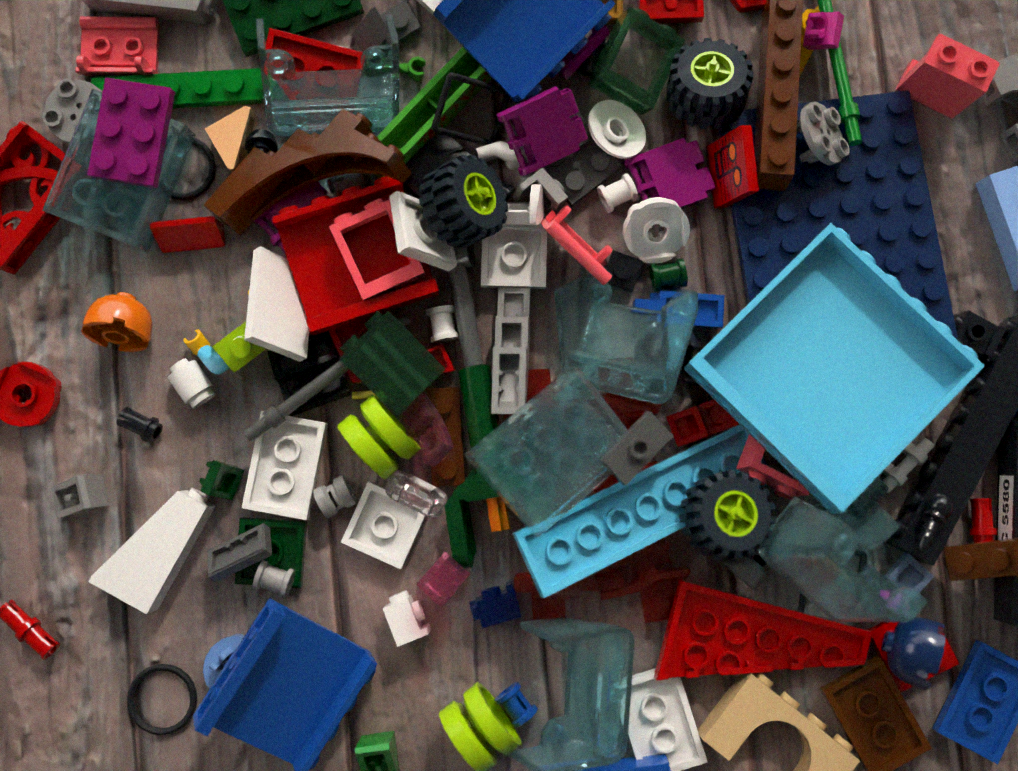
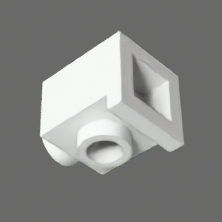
M407 590L389 597L390 603L386 604L383 611L397 647L430 633V624H422L425 614L419 600L414 602Z

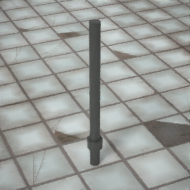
M405 313L401 314L279 406L273 405L263 412L264 417L243 431L244 435L252 442L271 427L277 428L286 421L285 417L409 326L411 321Z

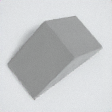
M102 474L75 476L51 487L58 519L109 506Z

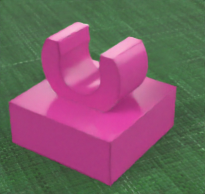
M839 11L809 13L803 47L808 50L838 48L844 15Z

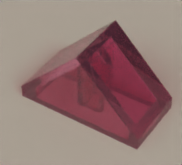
M444 552L416 585L442 608L470 573L447 552Z

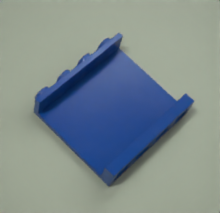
M443 0L436 7L433 15L517 104L523 98L527 100L535 96L543 88L539 82L547 74L550 78H553L566 65L562 60L569 51L575 55L589 41L585 35L593 27L596 31H599L612 18L608 12L615 5V2L609 0L604 5L601 0Z
M269 598L194 712L195 731L208 736L211 730L216 728L293 764L294 771L312 770L317 765L320 752L327 741H331L335 737L339 723L346 712H350L355 706L358 693L364 684H368L372 680L377 663L369 650Z

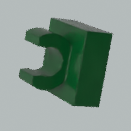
M216 460L207 462L206 466L209 467V471L205 479L200 478L199 480L202 485L200 491L210 496L233 500L245 470Z

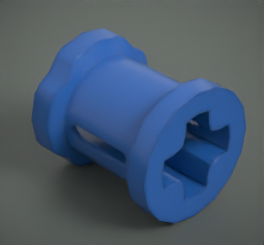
M519 682L508 686L494 699L496 704H501L510 715L514 728H518L530 720L538 710L535 704L531 705L520 691L521 685Z

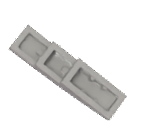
M498 287L495 347H493L491 414L526 415L531 326V287Z

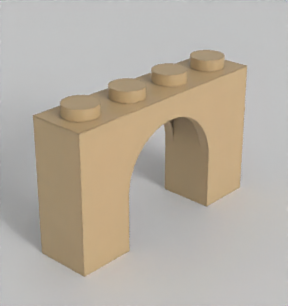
M752 673L740 674L697 729L702 740L728 761L731 760L755 728L766 722L783 721L795 726L801 737V757L793 771H853L860 762L851 753L854 746L839 734H836L834 738L824 732L827 727L824 722L811 712L807 717L797 710L800 703L785 691L779 696L771 689L774 683L762 673H754V675Z

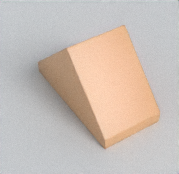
M248 106L241 107L205 128L222 160L231 172L248 155L245 150V140L256 129L259 119L253 109Z

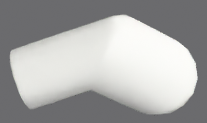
M504 141L476 148L478 159L481 158L488 162L499 158L506 161V166L510 170L518 169L520 166L514 150H510L508 144Z

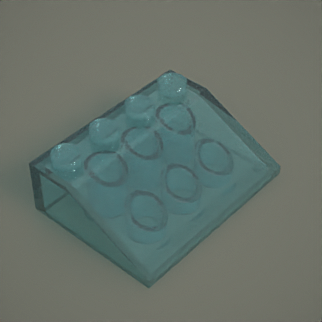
M92 89L42 211L148 253L154 240L150 230V223L162 220L196 134L184 123L170 118L158 189L93 179L87 173L102 92Z
M579 367L565 370L464 455L536 538H539L612 474L599 459L626 433L627 428Z

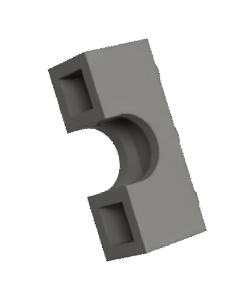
M1018 53L998 61L999 67L982 98L986 106L998 101L1008 102L1013 105L1018 115ZM1018 119L1015 125L1000 134L1013 163L1018 161Z

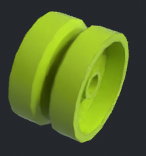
M372 394L360 405V411L370 424L369 426L359 417L349 414L337 427L357 456L381 478L387 480L399 469L398 462L389 449H392L401 458L409 460L421 450V447L390 410Z
M476 682L464 692L463 701L465 706L459 702L452 701L439 711V717L447 735L465 761L475 771H489L497 764L496 750L504 755H509L522 745V741L503 708L496 704L493 695L479 682Z

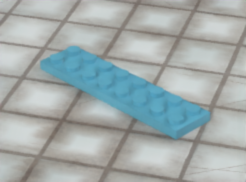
M740 424L640 471L627 485H622L620 482L613 484L512 533L540 597L546 598L686 527L685 522L679 521V514L685 513V509L680 508L681 501L689 498L685 495L686 491L694 487L695 482L707 476L727 470H735V473L741 472L736 467L749 433ZM762 458L761 463L766 465L764 458ZM765 484V485H759V488L761 489V488H763L764 486H766L767 484Z

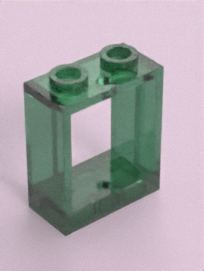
M630 7L618 17L587 84L613 100L628 106L637 114L643 115L654 108L669 76L673 57L676 53L679 54L685 40L679 37L673 28L660 25L650 19L649 14L645 11ZM629 28L666 50L648 90L641 88L611 70Z

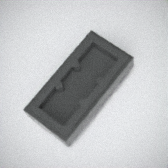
M646 411L599 461L622 485H627L666 445L673 435L651 411Z
M263 523L207 550L208 578L213 582H217L271 556L270 528Z

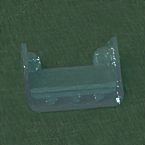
M584 275L555 289L560 366L566 380L575 385L655 404H663L671 399L698 313V291L681 290L671 297L669 303L661 307V311L610 303L612 295L611 286L608 283L602 285L592 275Z

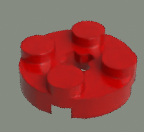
M27 361L17 362L18 364L0 370V419L9 425L18 427L39 426L46 423L59 405L62 389L60 380L55 378L53 373L45 366ZM29 386L32 393L31 399L22 403L23 397L19 395L20 389H27Z

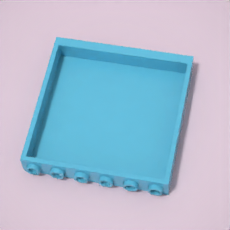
M830 223L685 366L684 370L831 514H837L845 511L985 365L978 360V355L973 349L962 345L952 336V331L946 324L936 321L927 312L925 305L920 300L910 297L901 288L900 282L894 276L883 272L868 252L861 251L854 245L846 231L838 227L836 228Z

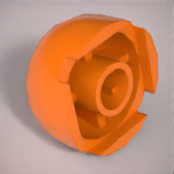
M125 292L110 294L95 300L88 308L82 322V334L88 340L106 348L108 342L120 344L118 351L138 352L145 350L152 336L153 324L150 312L141 302L136 300L135 296Z

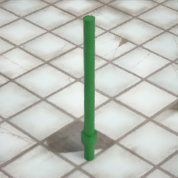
M817 0L820 12H834L831 0ZM839 42L838 48L828 49L840 102L838 113L841 123L845 125L849 146H856L862 143L858 124L860 112L858 104L853 101L841 42Z

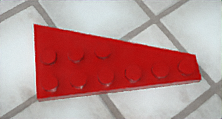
M679 579L654 678L657 681L668 680V678L674 677L697 678L701 675L720 674L724 676L773 672V670L781 669L803 670V668L823 666L830 668L865 665L873 632Z

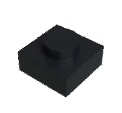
M613 250L606 270L612 277L606 284L632 293L643 261Z

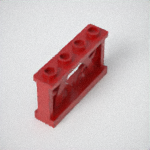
M20 121L17 126L9 130L5 141L0 146V270L13 275L18 272L92 180L87 175L88 170L24 121ZM32 144L38 145L41 149L42 158L39 166H35L36 157L31 151L29 158L22 160L23 155ZM51 153L66 164L61 172L48 168ZM32 179L29 187L30 198L34 204L29 212L12 211L2 215V186L19 180ZM44 180V181L42 182V184H41L40 187H41V188L49 187V188H48V189L44 192V194L40 197V196H39V193H38L39 185H40L41 181ZM14 219H21V222L15 228V230L13 228V223H10L6 226L7 223Z

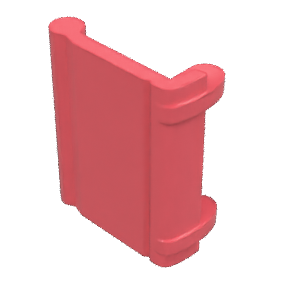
M80 16L79 23L82 29L81 54L76 59L77 67L75 72L77 74L85 76L158 74L160 27L158 17Z
M565 205L557 214L551 210L541 222L545 231L602 285H605L612 277L604 268L607 264L605 259L611 254L613 249L606 245L597 253L563 220L572 210L568 205Z

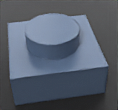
M903 553L883 576L888 583L904 594L910 601H913L934 577L908 553Z

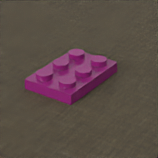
M105 77L87 175L93 179L158 189L175 91L170 87Z

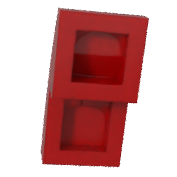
M715 399L666 416L677 447L739 425Z

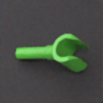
M418 56L411 58L409 63L382 62L381 70L407 73L409 78L419 81L424 77V73L416 72L412 67H424L426 61Z

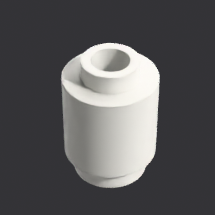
M185 358L169 368L172 373L167 377L184 403H189L193 409L215 396L214 391L211 389L213 384L196 360L189 362Z

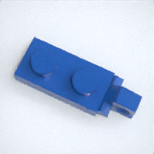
M660 290L658 293H650V299L635 298L632 302V314L649 315L650 323H661L662 325L676 323L684 327L723 328L725 295Z

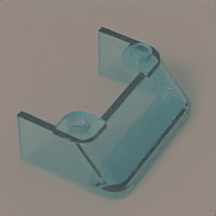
M386 15V45H375L367 48L361 55V69L295 72L294 59L288 52L281 49H266L263 19H256L266 121L272 133L278 136H291L299 128L308 134L316 132L320 135L342 109L354 115L358 112L363 114L373 124L372 132L383 131L399 114V40L393 15Z
M571 618L522 621L520 629L547 640L549 645L558 652H568L564 716L553 717L544 725L541 732L540 746L514 750L512 758L532 771H579L614 764L621 760L628 744L635 642L632 632L619 625Z

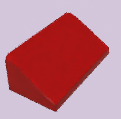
M214 216L150 223V230L163 253L221 248L226 244L224 224Z

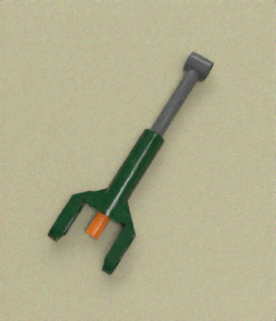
M472 244L463 248L454 246L457 264L455 268L450 271L439 268L442 273L448 272L464 364V368L459 370L458 374L474 465L465 481L457 486L444 505L453 562L457 569L471 568L477 551L469 502L486 499L491 532L511 529L506 495L524 493L529 525L551 515L547 488L529 475L523 474L506 461L499 415L491 414L492 373L490 365L483 364L467 268L475 266V253Z

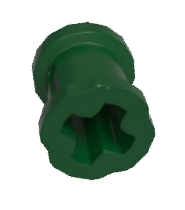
M683 258L677 259L676 263L658 266L656 263H651L649 265L650 280L654 292L660 291L663 287L680 285L681 288L687 287L688 275Z

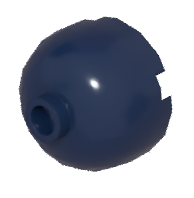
M911 617L899 622L893 632L886 631L882 642V651L887 652V664L891 672L901 681L923 690L929 689L932 685L931 682L926 681L929 672L937 675L943 657L946 635L939 634L938 632L940 629H944L945 625L927 618Z

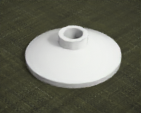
M604 100L597 103L591 109L588 115V128L593 140L603 151L614 157L627 159L636 156L643 149L646 142L645 128L639 116L630 107L615 100Z

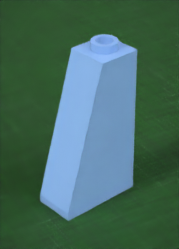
M1018 166L990 174L975 184L1013 290L1017 291Z

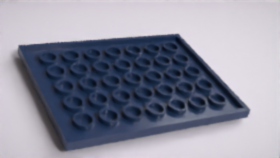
M906 90L855 96L853 101L858 104L860 112L858 124L862 143L856 146H849L850 153L848 156L842 158L839 163L829 166L820 160L808 164V161L801 162L800 155L810 150L806 143L803 133L800 134L797 131L795 172L786 190L759 189L758 192L731 205L746 303L748 305L832 223L836 228L838 227L846 231L854 245L861 251L868 252L883 272L894 276L900 282L901 288L910 297L920 300L925 305L927 312L936 321L946 324L951 329L952 336L958 339L910 92ZM839 99L813 101L824 105L827 109L834 107L838 111L840 107ZM810 102L798 103L797 121L800 120V113L804 105ZM757 108L743 110L742 114L738 118L734 117L733 122L729 125L722 123L721 128H718L720 138L740 125H751L753 143L755 144ZM841 123L838 126L843 138L848 143L845 125Z

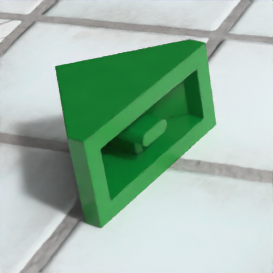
M395 731L361 736L355 747V756L361 771H400Z

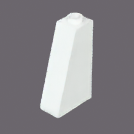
M191 488L190 491H177L91 576L88 582L145 614L158 610L216 506L207 501L209 499L207 494L197 489Z

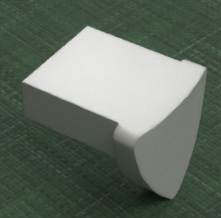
M541 184L531 185L530 202H506L508 204V211L505 212L507 220L504 224L538 225L545 217L544 193Z

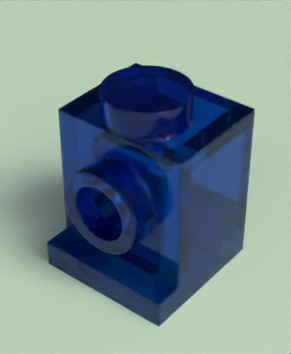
M513 581L506 582V589L500 590V586L480 591V597L469 601L474 621L480 620L482 628L521 617V610Z

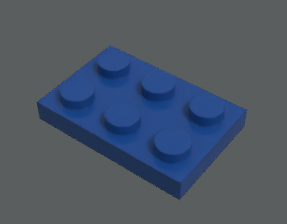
M975 640L932 729L998 764L1018 724V661L981 641Z

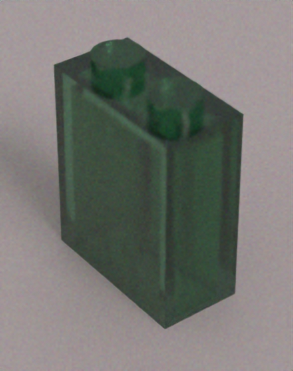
M388 310L383 315L377 311L365 322L364 325L368 329L359 338L353 334L340 347L344 353L339 359L398 417L445 368Z

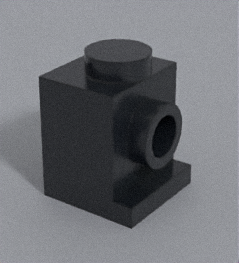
M970 310L954 314L957 340L962 345L973 349L978 355V360L992 357L1007 328L1002 325L997 326ZM972 329L977 331L975 337L972 334Z

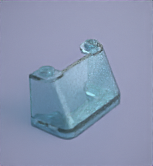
M794 497L776 519V524L770 526L769 529L774 531L772 537L763 539L766 545L759 550L763 560L826 616L836 622H908L913 620L928 602L914 589L896 583L880 574L868 564L864 566L863 572L853 571L847 565V562L857 549L858 540L854 531L841 519L797 497Z

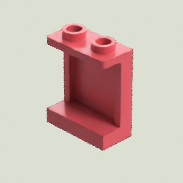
M938 34L928 53L920 61L912 59L908 63L895 91L908 90L912 100L953 119L987 92L999 67V62L943 34Z

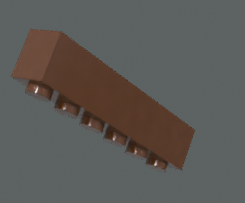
M766 0L762 10L754 144L759 189L785 191L794 177L803 0Z

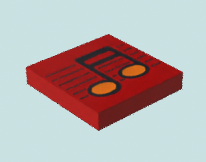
M740 125L707 146L710 174L716 186L712 191L714 209H724L759 191L751 125Z

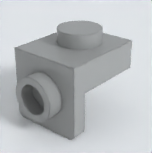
M541 168L535 174L530 173L522 176L516 183L518 188L513 198L517 202L530 194L532 184H541L544 193V208L548 213L551 210L557 213L562 209L568 198L563 185L558 180L552 179L544 168Z

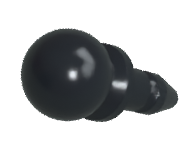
M932 494L925 501V511L921 515L924 524L921 529L922 532L918 536V549L921 551L931 544L937 529L945 526L946 519L953 512V503L944 494Z

